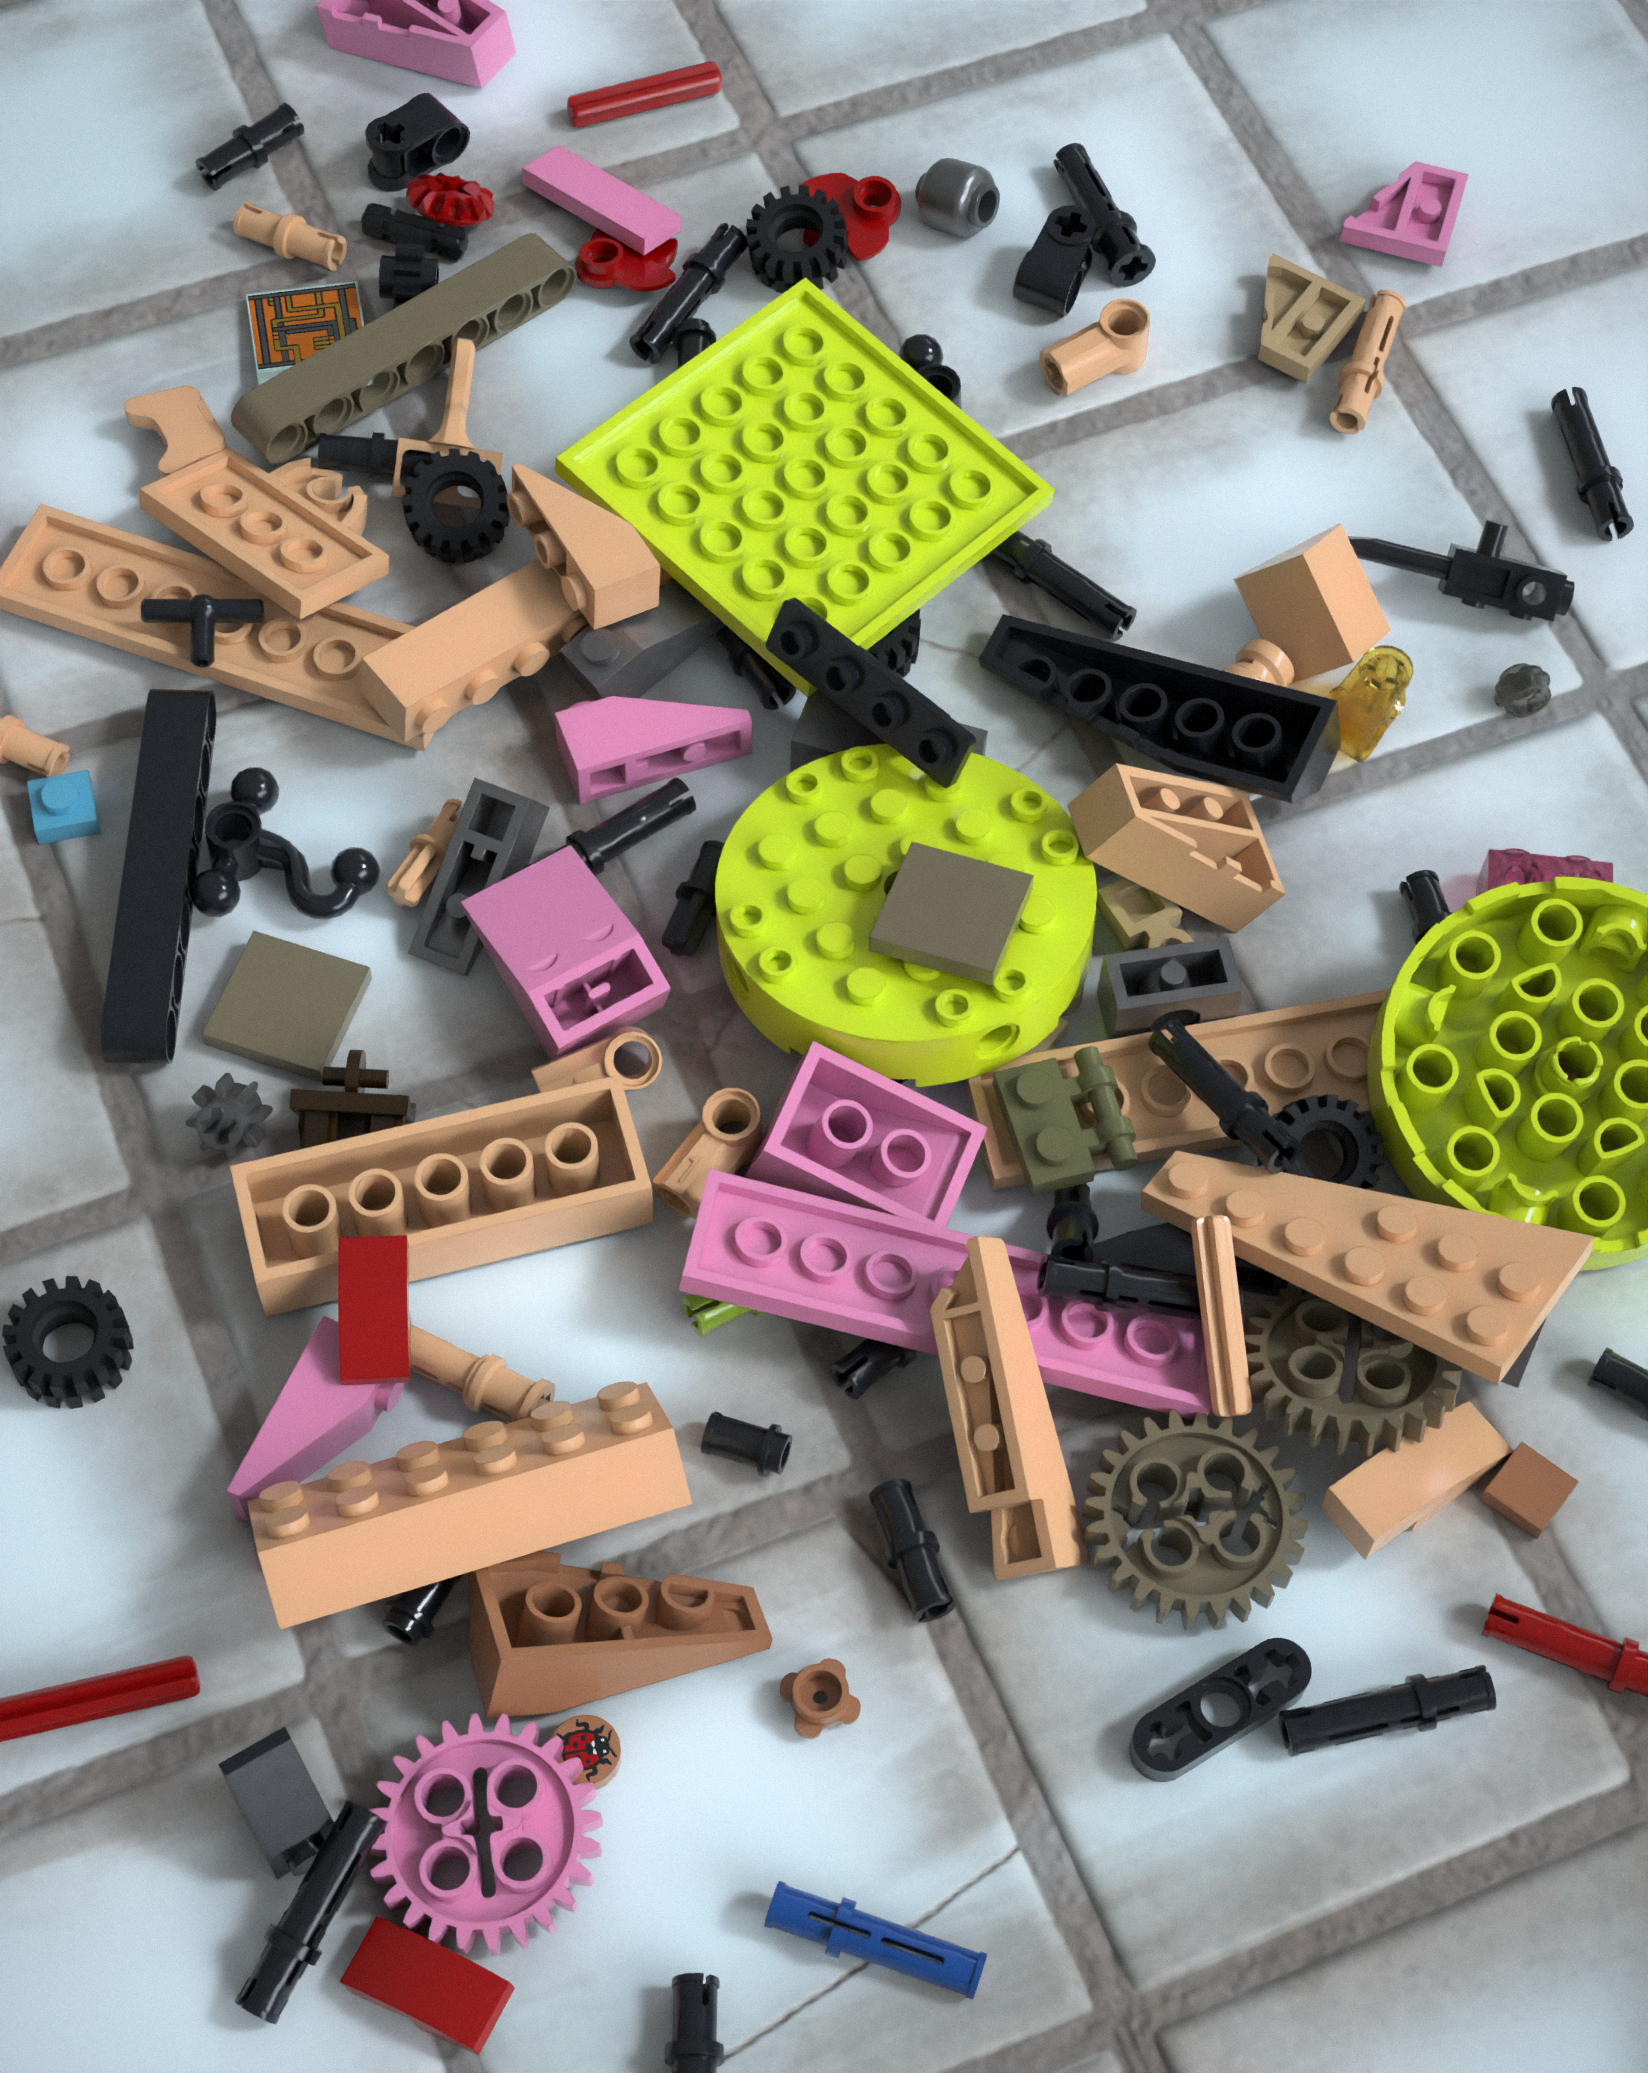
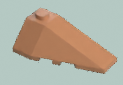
M541 1550L468 1572L471 1666L487 1719L499 1718L501 1714H508V1717L557 1713L770 1649L773 1640L753 1587L673 1573L664 1578L663 1582L624 1575L625 1565L602 1561L600 1571L560 1564L561 1554Z

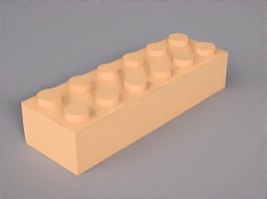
M620 1074L230 1166L254 1279L265 1317L338 1300V1238L407 1235L409 1243V1282L654 1223L652 1186Z
M630 1381L608 1385L597 1393V1397L574 1404L566 1401L546 1403L535 1408L531 1412L530 1417L503 1424L500 1421L479 1423L467 1429L463 1437L436 1444L433 1441L415 1442L401 1448L396 1453V1457L372 1464H368L365 1461L348 1462L332 1469L328 1473V1477L302 1485L296 1481L277 1483L264 1489L258 1498L247 1501L257 1554L280 1630L692 1504L673 1426L648 1383L645 1382L637 1385Z

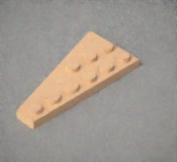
M1177 1150L1146 1185L1141 1195L1140 1209L1191 1233L1190 1224L1193 1219L1210 1215L1227 1216L1231 1223L1235 1256L1499 1385L1591 1255L1595 1236L1284 1172L1273 1174L1264 1168Z

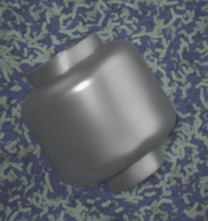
M954 158L940 159L920 177L915 191L919 213L923 222L933 229L959 237H972L983 228L988 227L995 219L999 209L1000 193L991 173L982 166Z

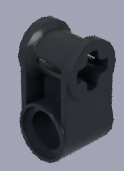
M422 93L416 95L405 105L385 116L374 119L368 124L365 130L366 144L372 151V158L368 163L369 179L373 185L387 191H399L407 188L408 181L418 178L419 175L428 174L442 165L450 164L459 158L469 143V128L432 94Z
M1067 205L1061 206L1050 213L1032 249L1026 253L1020 264L1014 282V298L1065 316L1069 314L1078 296L1080 286L1092 264L1093 255L1089 246L1094 238L1096 223L1089 211L1079 206Z

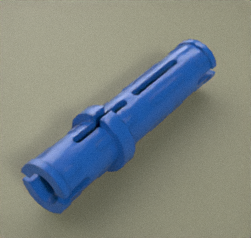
M778 1881L765 1919V1927H773L826 1946L824 1953L826 1955L839 1958L840 1953L843 1952L897 1971L900 1974L966 1995V1998L973 2000L987 1953L981 1951L978 1953L925 1934L919 1930L855 1909L857 1901L843 1897L840 1904ZM809 1916H813L824 1921L833 1923L836 1926H830L828 1924L809 1918ZM839 1927H842V1928H845V1929H850V1930L859 1932V1933H861V1934H864V1935L869 1936V1938H865V1937H862V1936H859V1935L850 1933V1932H848L847 1930L841 1929V1928H839ZM882 1942H887L895 1946L941 1961L942 1964H938L936 1962L921 1958L919 1956L882 1944Z

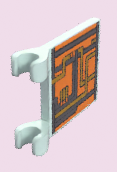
M357 281L246 294L258 386L364 326ZM373 378L366 386L373 384Z

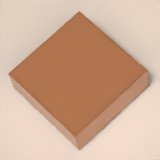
M1521 1441L1487 1486L1480 1499L1532 1537L1538 1539L1579 1481Z

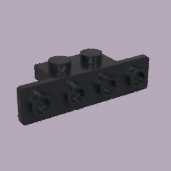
M795 597L785 600L765 643L767 650L943 788L956 784L976 744V737L952 719L947 712L863 647L851 641Z

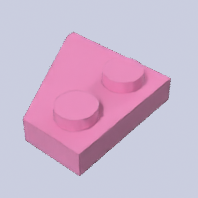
M1415 161L1399 175L1396 183L1385 186L1372 197L1370 207L1360 216L1355 218L1350 215L1344 220L1339 242L1442 267L1469 174Z

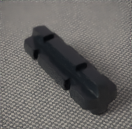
M376 203L368 204L362 215V232L370 237L385 240L387 235L390 236V242L395 244L425 245V252L432 254L435 249H438L439 256L453 260L462 259L468 247V231L460 226L445 224L444 228L439 227L440 223L427 219L424 216L402 210H396L395 214H392V208Z

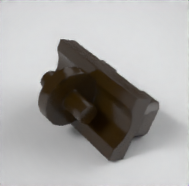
M351 1049L348 1053L346 1067H323L322 1084L324 1086L345 1087V1092L291 1089L289 1108L299 1117L298 1128L302 1149L338 1141L340 1138L341 1120L364 1121L363 1135L402 1126L406 1123H415L416 1104L410 1103L409 1096L365 1093V1088L388 1089L389 1070L366 1069L365 1050Z

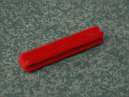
M708 61L570 95L567 98V111L573 126L580 128L717 94L722 90V77L717 64L713 61Z
M185 1655L0 1698V1742L195 1697L200 1693V1679L196 1662L192 1656Z

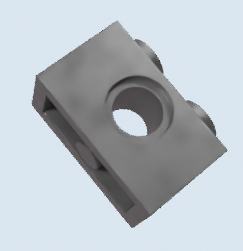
M1222 937L1104 955L1096 994L1109 1040L1154 1032L1157 1028L1165 1030L1163 1023L1172 1019L1179 1020L1184 1026L1237 1017L1243 995V987L1229 938Z

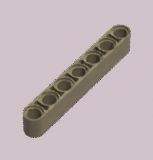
M529 233L521 236L253 388L235 404L231 413V423L270 463L282 464L318 444L320 433L334 435L449 368L452 347L457 338L473 340L476 352L559 304L567 297L575 285L576 269L537 234ZM373 378V384L366 386Z

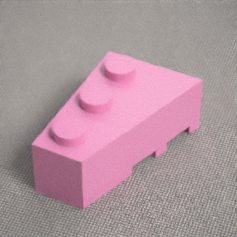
M321 0L315 6L329 48L481 89L516 54L507 13L489 0Z

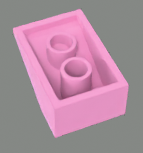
M813 1041L793 1069L745 1176L752 1180L946 1228L988 1127Z

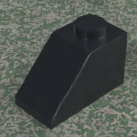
M284 1726L218 1764L243 1818L276 1879L289 1872L293 1876L306 1874L334 1826V1821Z

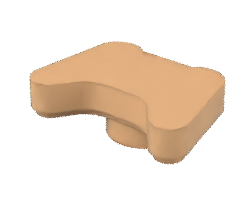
M184 385L137 396L125 402L124 409L128 423L137 428L156 431L167 447L166 452L158 463L161 478L227 448L223 431L201 397L200 392L192 386Z

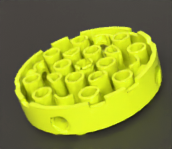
M887 743L853 747L816 759L776 781L751 803L730 832L718 862L715 880L717 941L721 968L726 983L736 1003L749 1021L766 1038L790 1055L794 1050L804 1055L811 1043L815 1041L889 1079H915L916 1087L947 1084L973 1078L1019 1058L1053 1032L1058 1026L1061 1014L1067 1009L1073 998L1077 999L1079 997L1091 962L1097 902L1096 874L1093 862L1084 855L1082 846L1076 836L1072 818L1054 798L1026 776L1002 763L972 752L956 784L948 788H943ZM911 842L1034 875L1033 890L993 986L869 951V936Z
M1561 876L1555 877L1552 882H1535L1518 885L1517 882H1513L1469 899L1463 907L1447 916L1439 924L1436 923L1414 947L1388 990L1377 1014L1369 1046L1367 1084L1374 1123L1377 1132H1381L1384 1150L1398 1176L1417 1200L1595 1236L1591 1255L1579 1271L1620 1266L1648 1257V895L1622 885L1591 878ZM1559 1063L1573 1068L1578 1074L1579 1079L1568 1080V1075L1563 1072Z

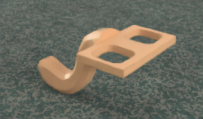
M457 338L453 344L446 402L440 430L428 441L399 438L392 488L393 497L402 498V495H405V487L400 483L403 454L409 450L432 454L439 451L441 457L449 455V449H459L460 454L466 456L469 451L479 454L480 460L486 461L488 459L495 466L498 475H500L503 453L476 449L466 435V419L475 357L473 340ZM451 486L442 490L435 496L433 501L434 503L481 509L480 498L461 495L458 491V486Z

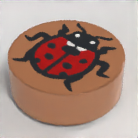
M578 1715L569 1718L556 1729L552 1738L555 1736L560 1737L564 1746L557 1763L560 1764L575 1757H579L582 1761L584 1770L572 1785L593 1783L595 1790L607 1785L615 1777L621 1764V1745L617 1732L607 1721L594 1715Z

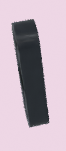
M1285 1638L1267 1639L1144 1715L1138 1721L1130 1740L1129 1754L1132 1764L1141 1775L1152 1781L1169 1782L1181 1777L1276 1717L1279 1711L1287 1710L1295 1705L1302 1698L1311 1679L1312 1667L1308 1655L1297 1643ZM1267 1660H1270L1277 1668L1285 1664L1289 1665L1293 1670L1287 1681L1289 1687L1286 1688L1279 1680L1267 1684L1259 1690L1255 1701L1262 1706L1257 1708L1249 1687L1261 1680L1268 1666ZM1237 1676H1242L1244 1682L1237 1678ZM1216 1692L1231 1696L1239 1706L1240 1719L1235 1724L1227 1727L1211 1724L1202 1713V1699ZM1184 1711L1193 1732L1179 1740L1173 1753L1174 1760L1170 1761L1163 1752L1152 1757L1147 1752L1152 1740L1151 1732L1156 1731L1162 1739L1169 1738L1182 1730L1186 1720L1180 1714V1712ZM1197 1737L1200 1738V1739H1201L1202 1741H1204L1205 1743H1203V1744H1198V1742H1197Z

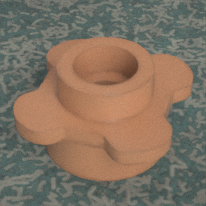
M831 1658L824 1659L818 1664L807 1666L799 1673H788L780 1683V1695L784 1700L791 1703L796 1715L794 1729L803 1738L815 1739L820 1736L824 1728L839 1722L850 1725L860 1715V1701L849 1694V1686L845 1678L846 1669L840 1661ZM823 1693L826 1695L827 1700L823 1704H817L813 1700L814 1695Z

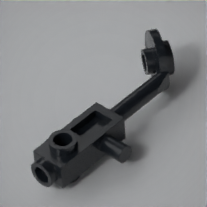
M1486 519L1477 549L1451 543L1447 556L1378 538L1347 536L1357 558L1439 578L1438 589L1443 594L1461 598V603L1483 609L1484 605L1509 610V615L1531 621L1532 617L1554 621L1555 614L1566 615L1573 599L1575 584L1573 581L1566 580L1567 575L1562 571L1500 555L1509 525L1498 521ZM1531 582H1535L1534 590L1530 594L1522 596L1524 587Z

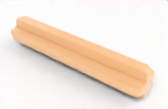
M1224 1215L1202 1216L1193 1219L1190 1227L1212 1412L1218 1417L1246 1415L1251 1412L1253 1406L1231 1223L1229 1218Z

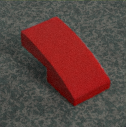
M407 1235L338 1238V1327L341 1385L410 1383L409 1243Z
M376 1916L340 1980V1983L352 1994L409 2018L420 2030L477 2055L483 2049L515 1989L509 1981L486 1968L379 1916Z

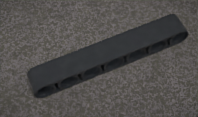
M150 689L148 693L102 1016L101 1050L105 1062L171 1064L174 1058L194 906L190 893L192 882L198 875L216 734L217 712L213 691Z

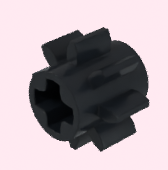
M398 243L395 247V256H381L379 269L380 298L394 299V308L437 285L439 283V260L424 258L425 245Z

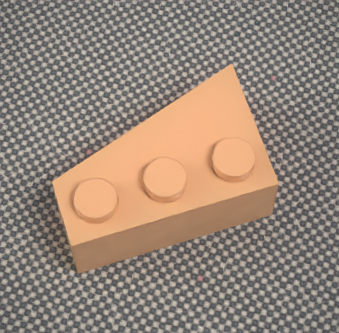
M1116 763L1067 804L1076 830V836L1087 859L1233 933H1237L1286 895L1247 792L1244 790Z

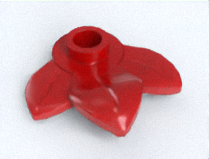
M829 173L811 178L801 184L809 186L811 197L814 196L817 189L826 192L827 202L834 198L839 204L840 213L843 212L845 218L848 251L857 261L872 258L881 253L889 242V226L897 221L901 212V197L889 180L880 176H869L858 182L844 173ZM804 229L803 242L812 247L817 243L818 235L814 231Z
M597 229L592 234L591 240L582 245L579 255L575 260L577 278L582 283L596 289H609L617 285L630 291L648 292L665 288L676 280L675 273L669 267L676 258L678 240L670 238L646 255H642L607 233Z

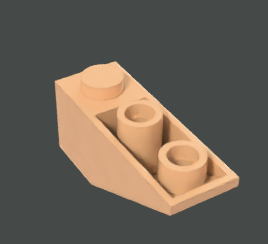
M520 463L512 466V493L507 494V506L516 526L519 528L526 527L534 539V547L541 564L546 569L553 568L561 580L563 594L572 610H581L593 630H597L659 606L660 564L631 523Z

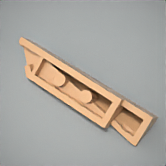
M980 1236L970 1238L964 1246L968 1250V1256L951 1286L941 1288L930 1308L969 1513L991 1510L993 1566L996 1581L1087 1565L1090 1563V1553L1087 1543L1084 1542V1531L1005 1243L1001 1238Z

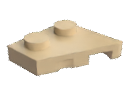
M1273 253L1269 258L1266 275L1258 360L1307 384L1363 315L1366 299Z

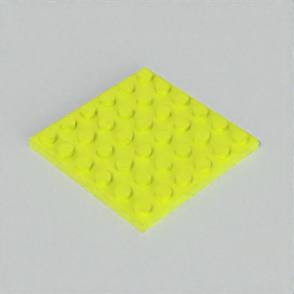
M807 278L799 281L559 454L555 459L554 471L583 498L631 523L660 564V567L806 697L814 693L817 688L769 652L765 646L785 600L793 597L797 598L855 644L868 650L1049 506L1055 492L1052 486Z

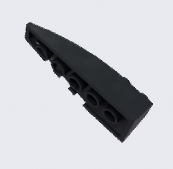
M1004 614L1001 616L979 657L980 667L1178 773L1292 804L1320 791L1341 746L1337 700Z

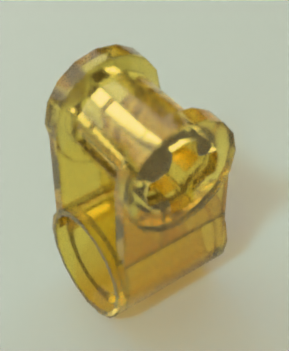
M1380 645L1369 649L1341 684L1332 689L1326 696V698L1337 700L1341 735L1339 751L1359 763H1363L1371 755L1386 730L1398 715L1401 714L1405 706V690L1413 677V663L1410 657L1401 649L1388 645Z

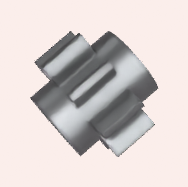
M225 1073L216 1082L215 1090L209 1086L202 1085L193 1094V1101L202 1109L195 1111L185 1122L186 1126L196 1128L202 1140L200 1147L202 1151L210 1147L225 1150V1154L230 1160L240 1153L244 1142L256 1148L267 1136L264 1129L257 1124L264 1121L272 1113L273 1108L269 1105H262L261 1099L256 1092L258 1088L256 1081L249 1085L234 1083L231 1074Z

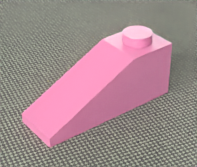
M611 696L597 701L578 702L566 710L555 712L557 748L580 804L752 754V718L749 711L744 709Z
M325 1316L322 1317L226 1492L236 1517L246 1521L250 1520L248 1500L258 1498L264 1489L274 1484L286 1481L302 1482L370 1432L382 1410L390 1412L397 1404L405 1383L341 1385L339 1327L337 1321Z

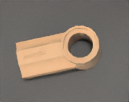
M1131 299L1111 301L1103 307L1099 321L1040 351V366L1045 373L1047 383L1057 395L1063 393L1067 396L1110 372L1129 374L1141 368L1146 360L1150 328V314L1146 307Z
M627 1026L618 1028L604 1039L535 1067L531 1071L540 1093L619 1074L624 1091H627L629 1089L645 1088L652 1083L660 1073L662 1056L660 1048L650 1034L641 1028ZM629 1041L641 1042L647 1047L649 1054L645 1067L634 1074L620 1072L615 1068L613 1062L614 1054L618 1047Z
M725 1088L716 1091L707 1099L703 1107L702 1120L652 1181L653 1191L665 1201L668 1207L685 1218L692 1217L697 1219L709 1169L734 1175L739 1167L752 1162L763 1137L761 1110L757 1100L749 1092L740 1088ZM731 1121H739L748 1126L737 1134H725L718 1130L722 1125Z

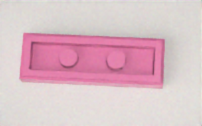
M560 145L522 167L523 185L642 255H646L681 232L680 214Z

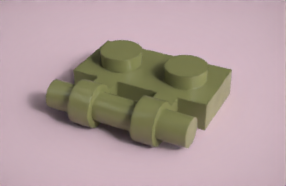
M1095 1046L1082 1048L1074 1054V1059L1080 1073L1076 1077L1063 1079L1056 1057L994 1072L992 1085L1031 1197L1092 1182L1096 1172L1092 1160L1093 1156L1108 1153L1115 1171L1129 1170L1139 1162L1132 1144L1137 1138L1134 1127L1128 1116H1122L1114 1094L1118 1084L1112 1067L1103 1064L1099 1050ZM1090 1102L1098 1125L1082 1130L1073 1106Z

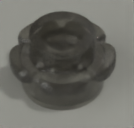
M1526 663L1513 665L1500 675L1499 681L1495 685L1494 701L1497 706H1504L1507 714L1511 717L1524 718L1542 710L1551 699V690L1548 687L1550 676L1538 665Z

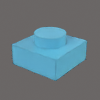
M89 770L27 781L34 830L39 845L101 833Z

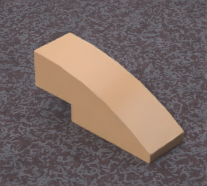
M1468 1401L1455 1407L1453 1412H1445L1440 1429L1426 1426L1424 1440L1421 1443H1417L1404 1436L1401 1438L1398 1452H1393L1386 1447L1328 1488L1320 1509L1366 1560L1407 1528L1411 1531L1416 1529L1509 1459L1514 1450L1474 1405Z

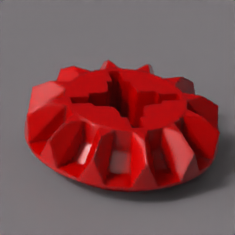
M441 172L436 176L422 174L418 178L408 181L406 201L419 214L432 221L453 226H470L489 219L494 211L493 193L487 188L480 187V184L476 181L461 179L459 175L452 177L446 176Z

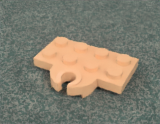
M228 447L139 488L140 509L300 620L389 574V555L362 537L367 520L368 495H364L363 490L357 485L348 488L346 495L341 499H337L342 494L343 475L335 471L311 467V457L288 462L267 473Z

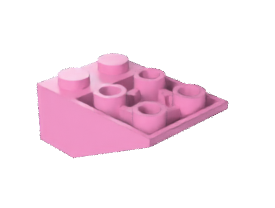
M571 845L460 902L463 911L550 1061L604 1039L616 1029L630 1026L664 1007L671 990L669 983L638 931Z

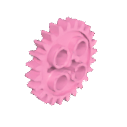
M471 1714L468 1734L458 1736L454 1727L446 1720L442 1722L443 1743L435 1747L428 1739L419 1734L415 1737L422 1757L415 1763L398 1755L392 1759L400 1775L403 1777L399 1784L390 1781H378L376 1785L379 1793L390 1804L389 1808L370 1810L388 1821L385 1829H383L385 1833L380 1834L369 1854L387 1857V1859L370 1871L371 1876L376 1884L397 1882L383 1898L387 1907L392 1911L410 1903L411 1905L403 1920L405 1927L414 1932L428 1920L431 1921L428 1939L439 1945L446 1940L450 1932L456 1933L458 1950L461 1955L467 1956L473 1947L476 1936L484 1937L492 1956H498L501 1948L502 1934L512 1932L517 1943L523 1949L529 1946L527 1925L535 1921L542 1929L552 1934L556 1930L549 1910L556 1904L564 1910L575 1912L578 1907L571 1892L568 1890L570 1884L592 1886L594 1882L592 1874L580 1864L581 1859H593L602 1855L600 1843L584 1836V1833L594 1831L603 1826L601 1813L593 1810H581L582 1807L597 1797L594 1784L581 1783L572 1785L584 1770L582 1761L579 1757H575L558 1764L557 1762L564 1748L562 1739L555 1736L541 1748L538 1747L539 1730L537 1724L533 1721H530L517 1737L512 1735L508 1714H501L493 1732H485L478 1714ZM480 1770L487 1773V1810L496 1829L490 1836L496 1892L490 1898H486L482 1894V1855L473 1837L480 1830L478 1804L474 1786V1775ZM518 1778L528 1779L537 1785L536 1794L525 1806L510 1808L499 1801L500 1793L504 1786L512 1780ZM446 1787H455L465 1793L461 1807L454 1814L439 1817L428 1812L429 1801L438 1790ZM533 1850L542 1855V1867L533 1878L525 1881H514L505 1875L506 1864L516 1852ZM462 1859L470 1864L469 1875L458 1888L441 1890L433 1886V1875L437 1867L444 1861Z

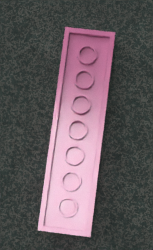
M709 1169L679 1291L939 1356L930 1308L941 1288L952 1285L966 1260L968 1250L964 1246L968 1239L977 1236ZM1005 1244L1042 1382L1169 1414L1170 1410H1176L1180 1417L1190 1420L1195 1419L1197 1412L1206 1413V1416H1208L1212 1404L1202 1320L1115 1308L1110 1313L1097 1311L1094 1304L1083 1303L1082 1301L1039 1297L1037 1278L1040 1263L1045 1253Z

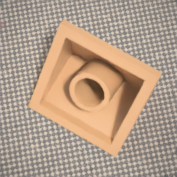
M1340 523L1233 578L1261 639L1270 641L1279 647L1291 661L1295 675L1290 684L1354 663L1391 631L1346 532Z

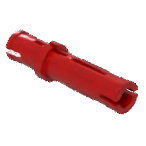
M1495 1594L1481 1635L1493 1637L1607 1681V1689L1621 1694L1625 1688L1648 1697V1653L1639 1650L1640 1642L1625 1637L1621 1643L1503 1598V1595Z

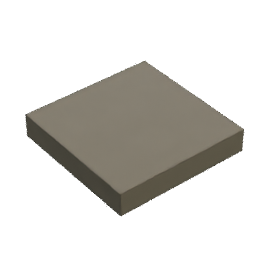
M911 842L869 936V951L993 986L1033 890L1034 875Z
M253 930L202 1032L204 1044L322 1082L323 1067H330L372 980L370 967Z

